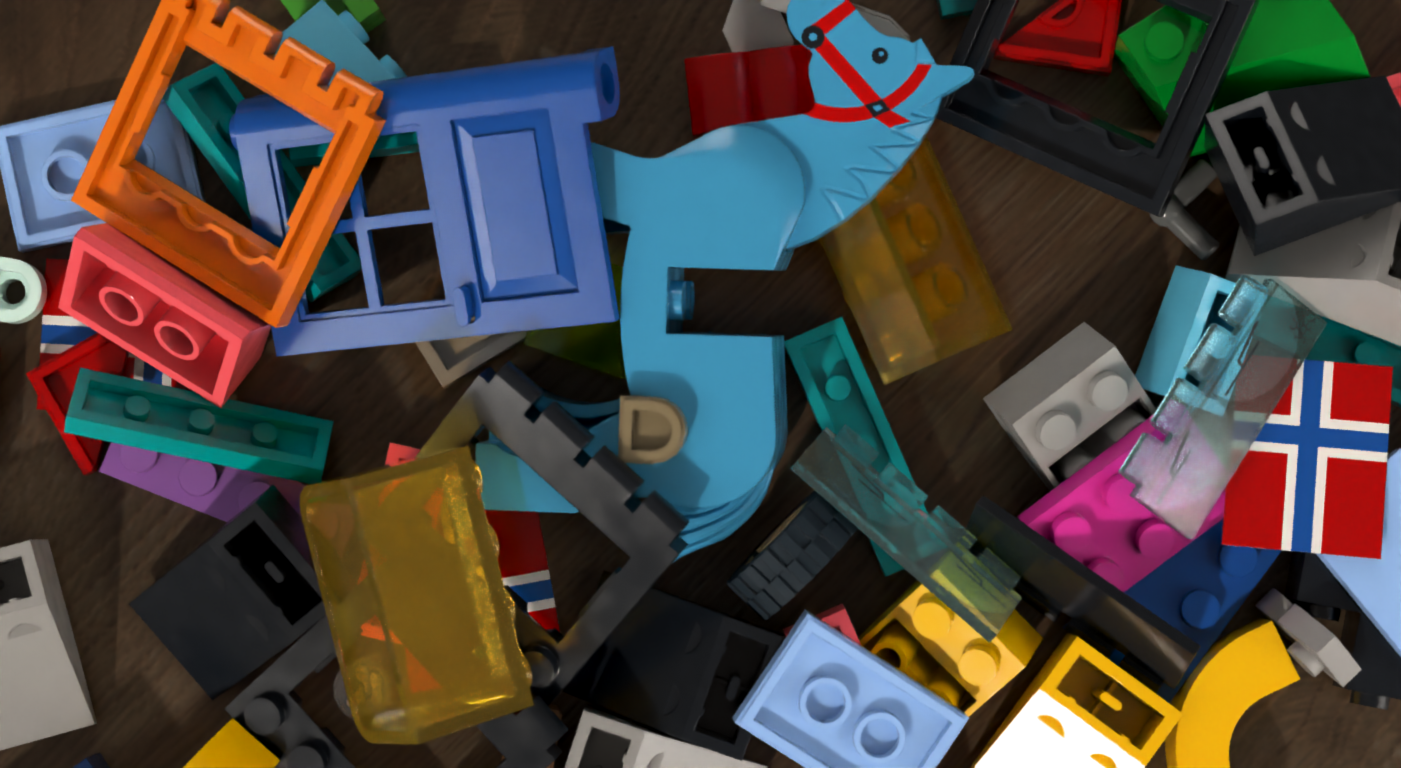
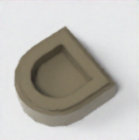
M620 396L618 457L624 463H661L680 452L686 443L688 426L686 417L679 406L669 399L658 396Z

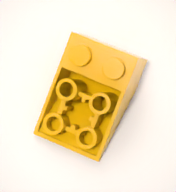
M952 547L947 554L979 585L978 591L1002 612L952 570H956L976 588V585L945 554L874 621L858 639L861 646L953 704L969 717L1027 666L1043 637Z
M1067 633L970 768H1145L1183 713L1081 638Z

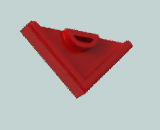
M1059 0L1003 43H1000L993 59L1109 76L1112 70L1122 0Z
M98 332L26 373L84 476H89L97 471L105 441L64 432L66 415L79 369L85 368L123 376L129 356L127 350Z

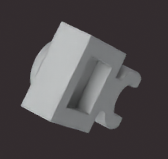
M1272 588L1255 605L1260 612L1273 621L1280 635L1293 642L1287 649V652L1314 678L1323 670L1344 687L1362 670L1336 635L1296 603L1293 605L1275 588Z

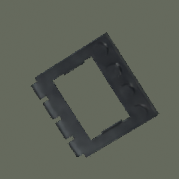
M977 0L950 62L952 66L972 68L975 75L969 83L942 98L936 118L1157 217H1163L1204 127L1205 114L1210 113L1260 1L1155 0L1209 23L1197 52H1191L1166 107L1165 112L1169 115L1156 143L988 70L999 42L1003 40L1019 0Z
M508 361L498 372L489 367L477 376L356 534L385 560L389 558L396 567L412 554L442 587L430 601L440 608L447 600L452 598L486 636L478 644L487 652L495 646L529 684L527 689L535 696L539 695L549 706L688 544L678 535L690 521L655 490L643 503L639 501L634 494L645 481L605 445L591 458L584 450L595 436L556 401H553L541 413L535 405L544 395L545 391L514 363ZM484 427L492 432L630 557L622 569L618 567L578 613L581 618L568 630L565 637L556 628L545 629L527 612L528 603L508 585L497 586L479 568L480 560L460 542H448L432 527V516L422 508L437 487L441 489L447 484L476 447V443L480 442L476 437Z
M412 554L397 567L389 558L378 565L348 593L338 606L320 619L224 708L232 718L281 760L277 764V768H355L344 756V745L327 727H318L301 708L302 699L293 689L301 685L304 679L314 670L319 673L365 631L362 626L377 615L505 757L495 768H547L562 753L555 742L569 730L539 695L524 708L517 702L515 698L529 684L495 646L481 659L473 653L472 649L486 636L452 598L447 600L437 610L429 604L428 601L442 587Z

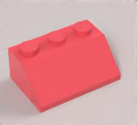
M108 223L81 227L74 235L58 308L217 407L222 408L261 358L272 325Z

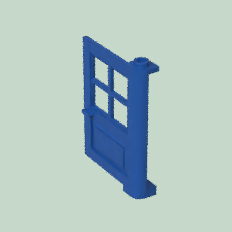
M614 47L589 49L580 53L368 82L383 91L384 94L376 112V115L386 120L379 136L415 131L417 133L430 208L369 216L362 175L360 174L349 197L353 218L339 219L332 234L356 233L369 306L309 313L306 291H304L289 325L280 328L271 326L276 356L278 357L598 324L619 320L588 123L606 120L613 117L618 111L620 85ZM269 94L246 98L239 102L235 114L231 116L229 122V134L233 146L239 153L253 232L280 248L290 228L287 222L291 216L279 149L330 143L334 133ZM432 222L445 298L385 305L371 230Z

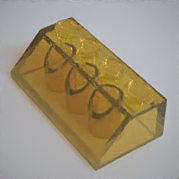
M927 135L905 166L867 206L847 222L818 239L827 254L842 288L844 299L853 313L868 347L870 358L875 364L884 385L916 373L1013 330Z

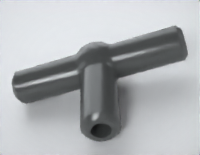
M1199 159L1180 178L1163 217H1157L1149 213L1154 223L1167 227L1200 260H1207L1219 247V242L1185 210L1217 177L1213 165L1206 159Z

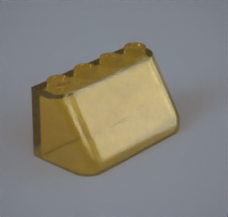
M469 446L452 448L307 485L301 491V517L351 713L361 735L373 744L418 745L534 706L530 691L532 672L527 658L520 651L514 627L516 618L515 604L508 590L504 588L497 560L500 551L499 541L494 529L487 521L481 497L483 478L477 463L471 458Z

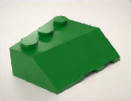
M1258 0L1260 1L1210 112L1266 91L1371 77L1354 34L1329 0ZM1167 5L1119 34L1113 56L1162 127L1169 115L1165 112L1187 60L1191 52H1197L1209 25L1205 21ZM1205 124L1190 157L1207 153L1204 148Z

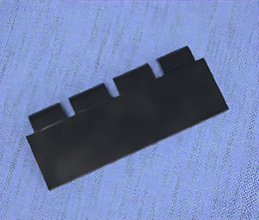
M984 495L976 503L961 539L962 542L971 547L965 558L970 564L1000 585H1003L1010 575L1017 579L1018 582L1012 593L1051 621L1056 622L1063 612L1070 616L1071 619L1065 628L1067 632L1078 636L1108 659L1116 649L1125 656L1120 662L1119 667L1153 692L1157 693L1163 683L1175 689L1201 646Z

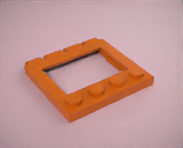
M161 0L71 201L273 327L288 326L386 122L385 119L376 115L383 99V91L344 68L338 71L330 86H328L335 71L336 65L334 62L292 37L284 40L277 54H275L282 40V31L240 6H235L228 13L230 8L229 0ZM186 45L334 133L320 165L313 167L287 222L290 228L280 248L135 159Z

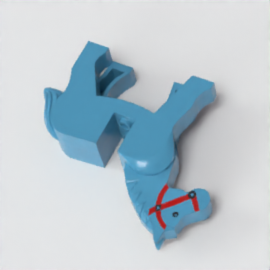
M791 0L787 8L789 29L793 36L812 52V58L809 63V79L815 97V105L811 111L800 115L720 127L659 158H641L591 142L606 235L629 233L621 283L620 326L624 367L630 395L658 396L669 399L680 407L687 420L688 434L686 443L677 455L665 462L655 464L625 463L645 481L634 494L636 498H647L655 490L690 521L678 535L688 545L674 562L685 555L729 537L755 513L767 494L773 472L785 451L788 436L784 335L683 332V320H692L695 303L694 282L684 281V268L786 271L795 248L816 241L847 222L887 186L923 142L936 118L942 98L969 83L975 75L974 70L967 66L937 65L922 39L910 42L900 37H891L880 33L863 18L849 0ZM543 389L545 393L535 405L541 413L553 401H556L595 436L584 450L591 458L604 445L618 457L620 398L604 402H583L568 399ZM489 431V440L476 443L474 509L555 513L579 512L492 432Z

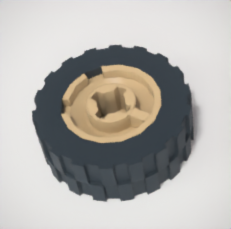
M825 482L806 497L772 530L743 561L726 584L763 621L767 620L789 602L825 567L856 532L863 518Z

